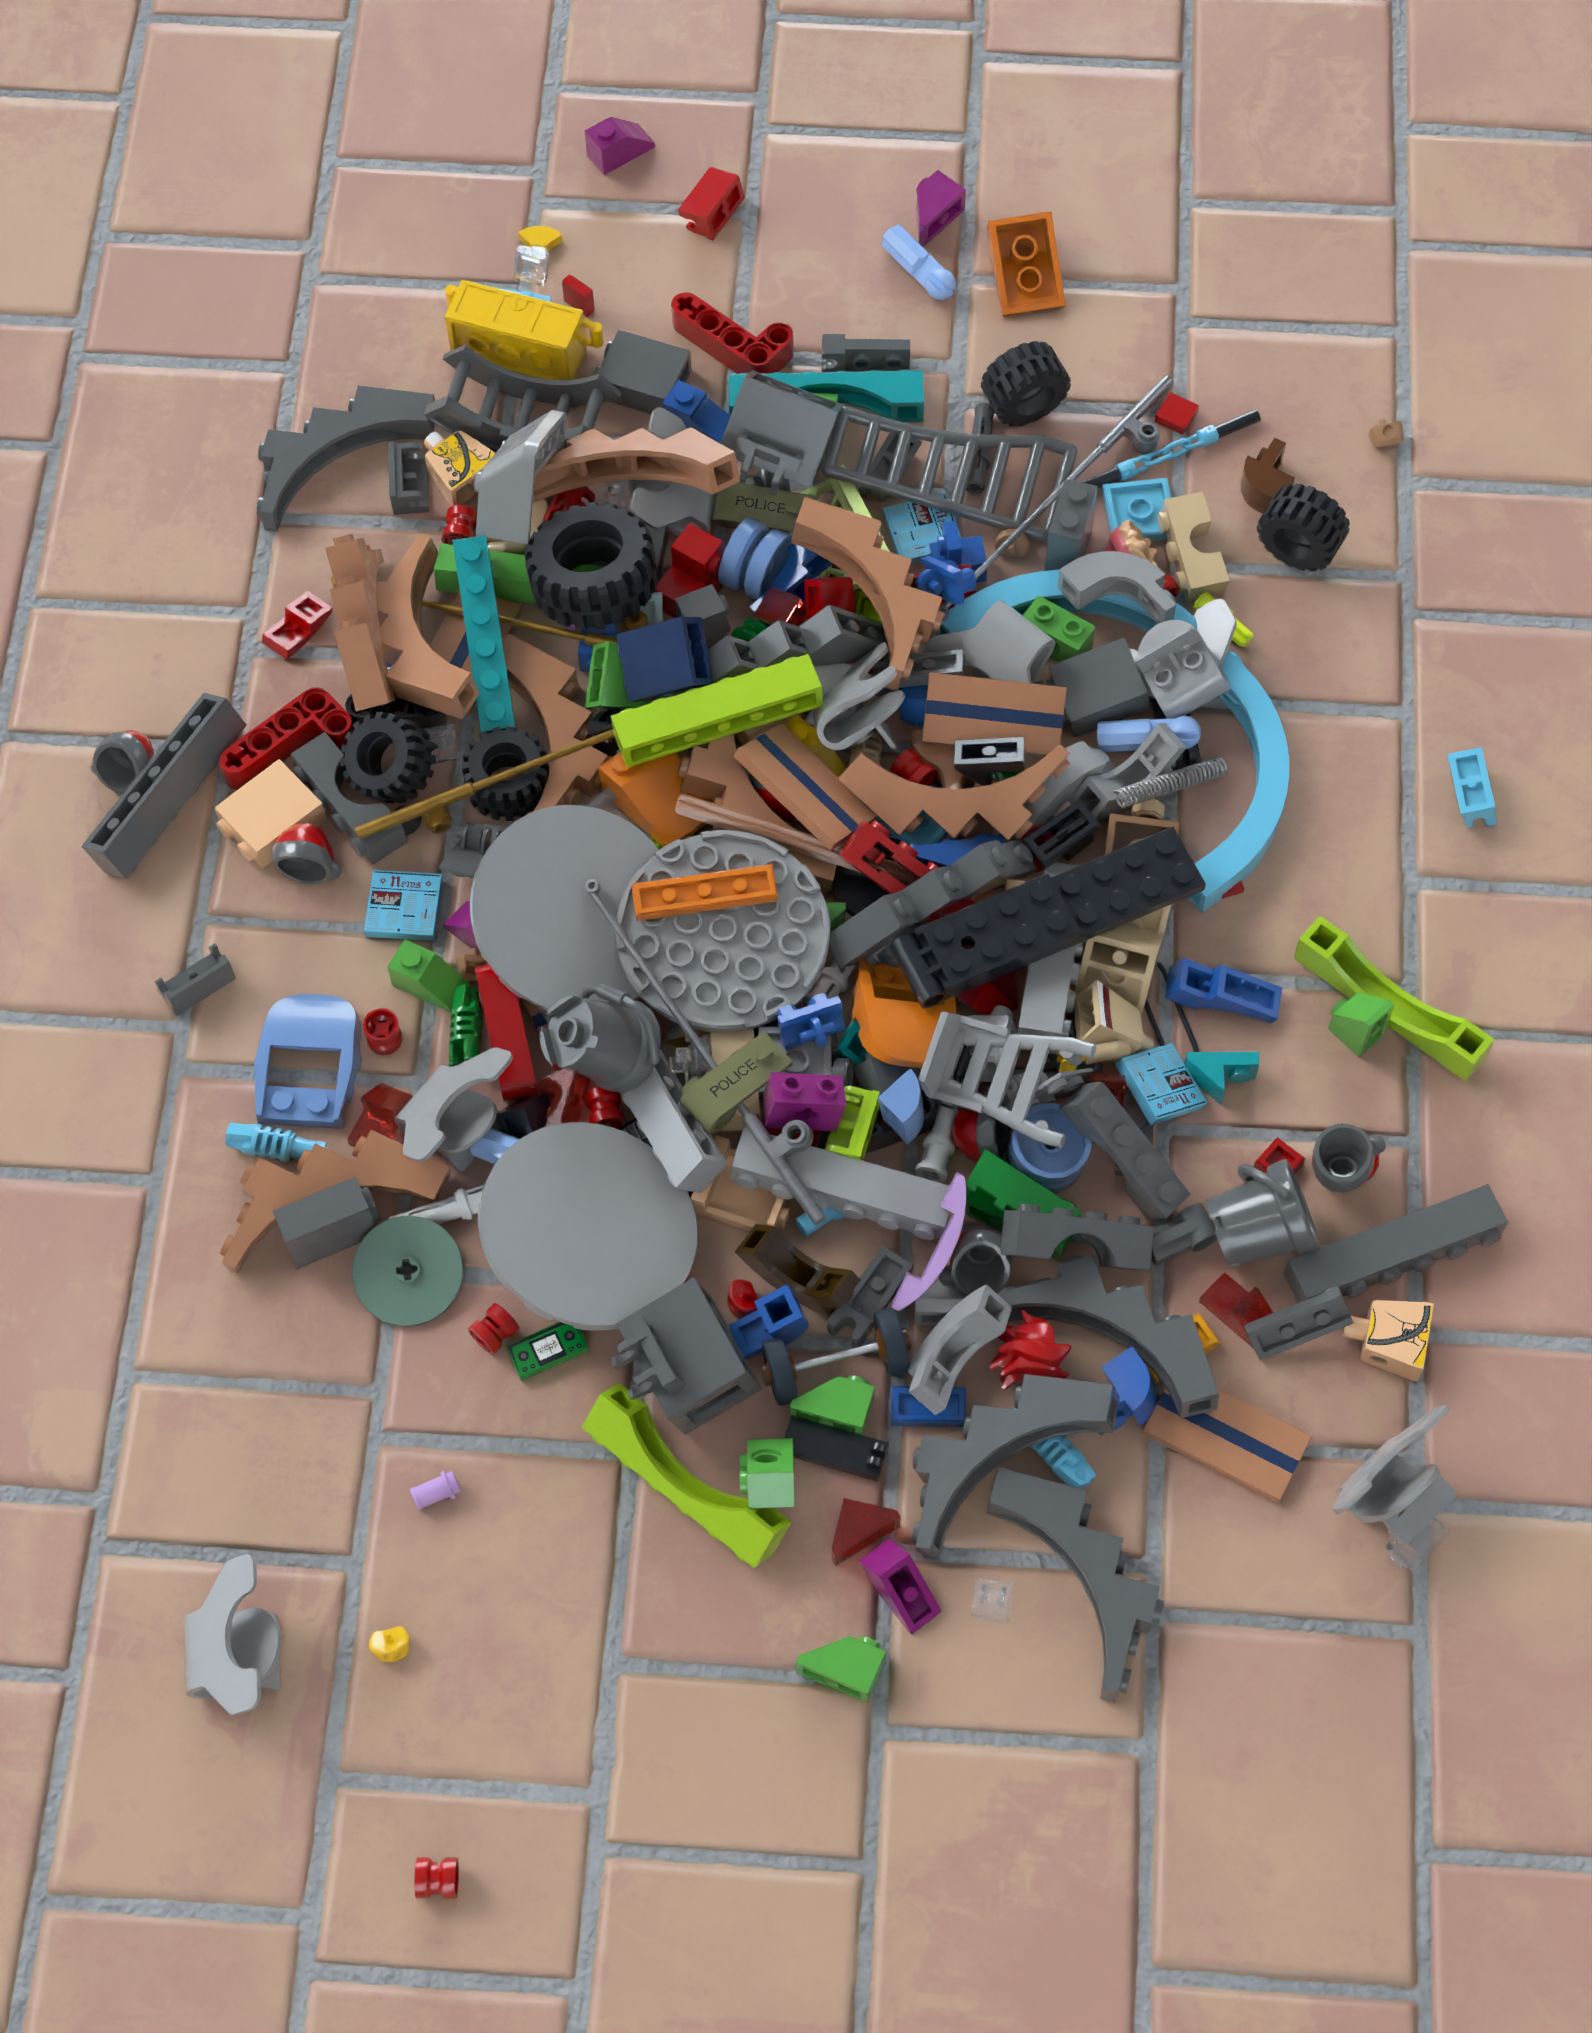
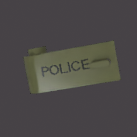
M738 482L717 492L712 523L721 527L736 529L745 518L751 517L765 523L768 529H778L783 532L793 533L804 498L807 497L815 500L816 496L779 489L775 496L770 494L771 488Z
M764 1031L702 1078L698 1079L695 1077L688 1081L681 1090L683 1096L680 1102L709 1134L716 1133L734 1117L738 1105L767 1084L771 1072L782 1073L792 1066L793 1061Z

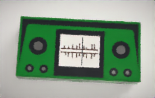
M557 1322L505 1345L521 1381L589 1352L581 1330L574 1328L573 1325Z

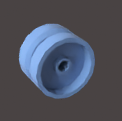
M751 517L745 518L738 525L725 548L718 572L719 583L734 591L744 588L745 594L749 598L758 600L775 581L784 567L790 554L787 547L792 544V536L778 529L771 530L768 533V527L765 523Z
M1038 1104L1029 1109L1026 1119L1034 1124L1039 1120H1044L1058 1133L1065 1134L1066 1141L1063 1148L1034 1141L1013 1129L1005 1152L1006 1162L1052 1193L1058 1194L1070 1188L1080 1177L1088 1160L1092 1144L1090 1139L1079 1134L1060 1110V1104Z

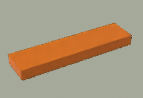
M773 864L631 884L636 921L778 901Z

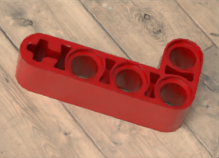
M679 293L672 299V325L675 331L736 374L749 373L752 370L761 374L779 372L793 358V330L788 324L782 322L772 323L755 337L692 293Z
M313 687L304 691L221 753L219 765L226 784L232 789H240L278 759L282 762L291 756V753L324 732L341 751L342 745H347L348 739L345 736L348 731L352 733L354 731L352 719L349 713L323 688ZM322 707V709H320V710H316V711L313 710V709H315V708ZM290 727H296L292 730H286ZM337 729H344L340 732H334ZM267 746L269 747V748H267V749H265V750H259V749H261V748H263V747H267Z
M489 964L475 967L491 1047L510 1051L513 1055L512 1062L498 1077L503 1102L539 1095L518 996L498 980L499 977Z

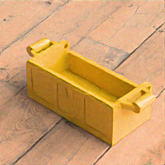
M461 280L459 286L448 285L445 288L448 307L445 322L450 351L467 345L485 359L520 374L543 379L573 380L576 378L586 355L587 346L600 348L604 345L602 324L585 318L581 309L467 280ZM585 327L590 328L591 338L586 337Z

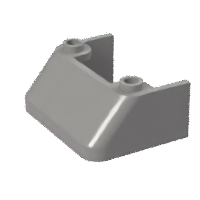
M551 410L510 435L506 441L502 442L499 450L488 461L483 470L476 473L474 490L479 492L476 536L486 535L487 538L528 544L531 531L535 477L554 453L565 448L566 412ZM555 494L544 498V500L552 503Z

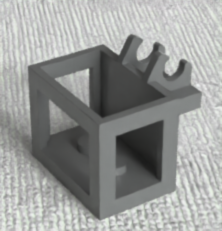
M750 371L743 379L721 441L722 445L735 452L736 459L743 461L740 470V482L745 484L750 469L754 465L775 473L770 489V494L776 496L783 477L811 487L817 480L832 429L844 405L756 371Z
M694 1277L616 1323L625 1341L616 1347L621 1355L612 1357L611 1363L613 1367L617 1368L636 1360L643 1372L634 1378L638 1387L629 1389L628 1395L630 1399L634 1400L653 1392L667 1419L685 1435L762 1390L711 1295ZM736 1383L738 1384L733 1388L729 1389L728 1391L724 1392L723 1394L712 1399L711 1401L707 1402L706 1404L702 1405L701 1407L697 1408L696 1410L690 1412V1410L701 1405L702 1403L706 1402L707 1400L711 1399L712 1397L716 1396L722 1391L728 1389Z

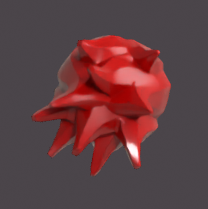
M1022 1310L1025 1324L1019 1326L1006 1325L1004 1333L997 1337L1005 1343L997 1349L999 1353L989 1365L991 1371L1004 1368L1000 1377V1381L1004 1382L1001 1387L1004 1390H1007L1014 1384H1022L1024 1374L1066 1379L1069 1376V1373L1067 1371L1064 1372L1059 1365L1065 1359L1072 1346L1069 1344H1056L1053 1328L1050 1323L1045 1319L1032 1317Z

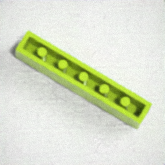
M809 654L791 657L781 663L768 667H759L749 673L733 678H724L717 683L701 688H692L685 693L673 697L660 698L638 708L625 709L611 716L613 732L626 768L694 747V745H701L823 706L822 685Z

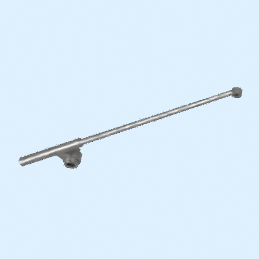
M1168 375L1163 376L1097 443V448L1066 479L1075 481L1102 453H1106L1122 436L1132 441L1136 451L1139 453L1148 454L1155 450L1160 438L1157 426L1151 422L1142 423L1139 419L1173 386V379ZM1064 481L975 571V579L1060 496ZM948 601L939 606V611L945 612L942 622L946 621L949 616L948 607L952 603Z
M589 879L585 884V889L589 892L709 1069L712 1070L717 1067V1063L598 895L601 890L600 883L595 879ZM742 1102L737 1106V1109L744 1118L743 1123L815 1226L821 1224L826 1220L827 1216L786 1159L793 1152H801L810 1147L813 1141L811 1128L803 1121L792 1120L783 1127L782 1134L773 1140L756 1114L751 1113L745 1103ZM801 1132V1136L794 1140L795 1134Z

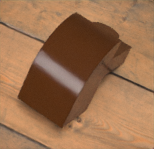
M1277 438L1273 439L1268 448L1263 447L1256 459L1247 456L1241 480L1242 496L1250 507L1262 514L1276 492L1285 485H1293L1295 477L1278 470L1283 461L1286 442Z

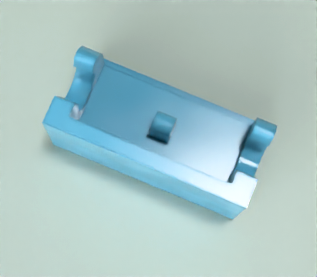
M1482 747L1447 754L1460 815L1464 817L1465 825L1472 828L1474 825L1473 821L1478 818H1484L1487 826L1496 825V807Z

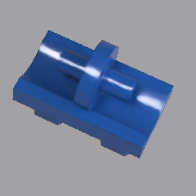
M931 556L921 558V564L925 570L917 577L916 589L940 596L954 605L964 603V593L976 589L974 570L970 568L960 570L956 562L950 559L940 561Z
M825 993L813 996L808 1001L809 1006L797 1010L795 1006L789 1004L778 1008L777 1019L781 1043L784 1049L788 1050L814 1041L817 1048L820 1049L827 1045L826 1036L846 1030L842 1016V1002L839 997L829 998Z

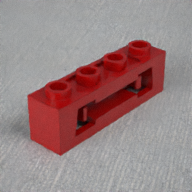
M873 820L871 824L861 821L837 855L889 894L900 892L907 887L883 869L878 868L876 871L861 859L865 856L876 865L882 863L887 855L874 847L876 843L890 852L888 856L918 879L931 870L939 868L932 862L925 866L918 861L916 856L919 853L904 841L897 845L890 840L888 835L891 832L876 820ZM969 899L942 913V917L975 904V902ZM936 916V917L930 919V920L927 921V922L929 923V922H932V921H934V920H937V919H939V917Z

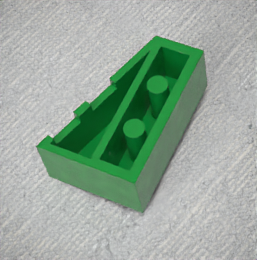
M986 1149L966 1182L965 1215L1000 1232L1003 1230L1004 1210H1018V1204L1041 1206L1040 1213L1052 1214V1208H1065L1074 1210V1217H1081L1082 1211L1078 1210L1072 1202L1058 1197ZM1075 1234L1062 1240L1055 1248L1051 1257L1060 1261Z

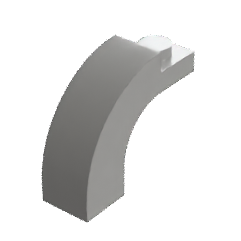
M1097 552L1077 558L1059 569L1058 589L1078 611L1100 597L1121 595L1136 601L1157 624L1174 620L1176 603L1172 594L1167 590H1163L1165 573L1141 557L1123 552Z
M1166 723L1157 724L1139 748L1125 762L1105 774L1087 776L1068 801L1073 805L1080 800L1098 823L1107 822L1109 814L1122 815L1132 808V805L1121 808L1117 804L1116 793H1113L1115 789L1173 771L1170 767L1187 747ZM1119 793V795H1118L1119 801H1120L1121 805H1123V803L1121 802L1120 793Z
M1084 741L1065 748L1071 753L1066 758L1070 765L1057 779L1052 774L1042 784L1047 790L1033 805L1028 800L1024 804L1033 813V816L1029 819L1033 824L1032 826H1043L1046 824L1047 820L1056 814L1087 776L1101 775L1115 769L1109 762L1107 754L1095 747L1090 748Z
M986 1284L955 1305L933 1328L915 1354L908 1369V1372L914 1377L909 1393L934 1415L945 1410L960 1370L978 1349L1004 1333L1012 1307Z

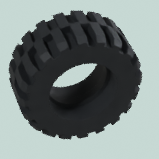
M597 502L588 503V506L579 507L578 504L569 507L568 511L562 513L560 510L554 513L550 521L545 519L537 528L538 532L534 531L525 550V565L535 603L539 609L543 610L544 615L553 621L557 619V622L563 626L570 627V625H575V628L578 630H587V627H595L596 630L605 629V625L612 623L616 626L623 623L625 617L630 616L632 618L640 611V606L645 607L652 598L651 594L656 590L658 567L650 531L639 517L634 516L632 512L624 508L618 510L616 505L608 503L605 506H599ZM606 560L612 562L604 568L591 572L571 571L575 567L589 561Z

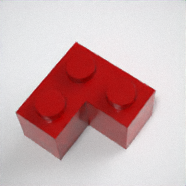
M691 523L688 524L671 545L672 566L658 582L654 591L663 592V612L673 618H676L675 598L711 584L717 593L723 588L718 578L720 562L724 554L723 541Z

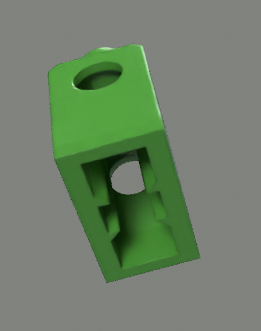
M614 642L593 645L585 704L587 709L625 710L650 704V701L628 702L627 692L624 687L622 663L618 654L619 646Z

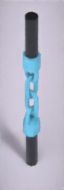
M1255 409L1214 427L1210 425L1198 430L1193 436L1179 439L1166 445L1163 449L1147 455H1141L1115 465V468L1081 482L1098 486V489L1103 484H1111L1118 480L1124 481L1147 470L1150 466L1186 454L1190 449L1199 446L1206 447L1218 442L1221 437L1260 422V414ZM1198 440V442L1191 444V441ZM1182 444V447L1184 448L1183 450H1180L1173 454L1171 450H1169L1175 446ZM1160 454L1163 455L1162 457L1151 461L1152 457H1155ZM1141 461L1144 466L1136 469L1134 463Z

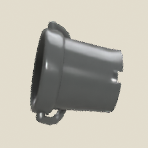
M603 983L600 985H590L582 991L580 997L567 995L558 999L545 1015L552 1017L548 1029L541 1027L540 1032L541 1049L546 1060L557 1064L561 1068L588 1077L600 1088L619 1093L635 1089L649 1077L654 1066L660 1061V1029L652 1010L642 1002L632 1000L628 993ZM592 994H596L598 997L609 1002L591 1000L589 997Z
M1286 1159L1268 1166L1267 1173H1263L1249 1164H1241L1238 1167V1175L1244 1183L1220 1195L1206 1199L1210 1219L1216 1218L1214 1220L1216 1237L1231 1268L1294 1251L1305 1254L1320 1249L1318 1235L1295 1173Z

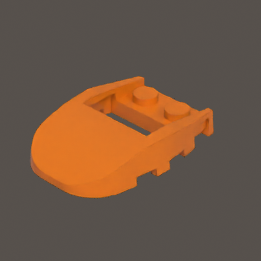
M866 958L861 959L854 974V978H857L853 989L852 1000H854V1007L852 1009V1019L859 1023L860 1030L858 1035L863 1047L873 1057L885 1063L922 1068L941 1011L956 1014L955 996L933 1007L921 1008L901 968L885 964L869 965Z

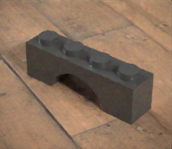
M325 732L291 753L294 768L291 771L304 785L307 784L312 793L322 802L323 808H327L331 813L330 819L335 828L341 834L346 832L350 836L349 842L359 857L365 855L374 865L407 843L402 824L359 840L354 827L392 812L383 802L373 805L357 804L349 801L340 793V787L345 778L343 773L347 770L341 767L340 759L345 757Z
M1103 1082L1083 1084L1059 1107L1081 1136L1095 1142L1115 1161L1126 1179L1127 1188L1125 1192L1147 1219L1167 1218L1191 1195Z
M1018 1204V1210H1004L1000 1255L1050 1259L1055 1248L1062 1240L1076 1234L1091 1244L1097 1254L1101 1267L1150 1271L1154 1226L1140 1225L1141 1218L1119 1216L1118 1222L1107 1221L1108 1214L1085 1212V1218L1074 1217V1210L1065 1208H1052V1214L1040 1213L1041 1206L1031 1204Z

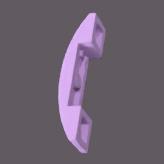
M956 1172L940 1205L953 1214L922 1277L920 1278L907 1271L891 1304V1307L897 1311L910 1305L931 1286L946 1266L958 1242L966 1206L965 1177Z

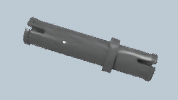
M979 403L975 406V417L971 434H980L981 429H983V434L992 435L995 412L989 403ZM977 447L966 491L969 493L979 494L985 489L986 471L991 465L990 447H981V450H978L979 447ZM977 456L980 457L978 468L976 467Z

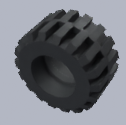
M1038 341L1019 344L1017 347H1012L1004 354L998 356L988 366L981 382L983 393L1001 423L1008 424L1009 426H1023L1047 416L1066 398L1067 392L1071 387V379L1051 345L1048 346L1046 342L1039 343Z
M1295 483L1294 486L1291 484L1285 485L1276 492L1258 521L1257 532L1259 533L1260 542L1265 544L1264 548L1271 552L1277 560H1281L1285 565L1293 566L1298 570L1305 571L1307 569L1310 572H1315L1318 569H1325L1331 563L1349 533L1350 529L1348 526L1350 522L1345 517L1346 512L1344 509L1338 506L1339 503L1335 499L1327 496V493L1316 490L1315 487L1309 485L1306 487L1303 484Z
M376 712V716L373 714L364 716V722L357 721L353 725L355 728L353 733L348 731L345 736L348 739L347 745H342L341 752L345 753V758L340 759L341 767L347 769L343 775L346 780L351 781L350 786L354 790L359 791L362 795L393 804L394 802L404 803L407 798L414 799L418 796V789L424 790L428 784L425 781L427 777L432 778L434 771L430 770L431 764H436V756L431 755V751L435 750L433 742L428 741L430 735L426 730L421 729V725L392 713ZM394 742L396 750L394 762L383 773L381 769L382 755L386 748Z
M507 726L505 731H500V727L492 728L493 733L487 734L485 731L479 734L480 740L476 741L473 739L469 744L470 751L465 750L463 755L464 763H462L465 784L468 782L475 783L490 777L492 773L500 768L516 767L546 755V750L543 745L540 746L539 739L533 735L529 738L528 731L524 729L515 732V727ZM546 763L526 771L513 780L501 781L475 792V795L469 797L470 802L474 808L478 807L479 812L484 816L491 813V817L494 820L499 821L500 817H506V821H514L513 816L518 815L522 818L527 815L529 810L534 811L539 803L548 779L549 764Z

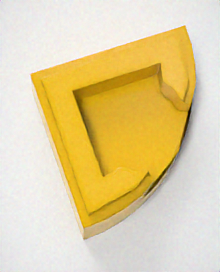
M532 226L518 232L519 240L538 258L563 242L562 234L559 231L546 226Z

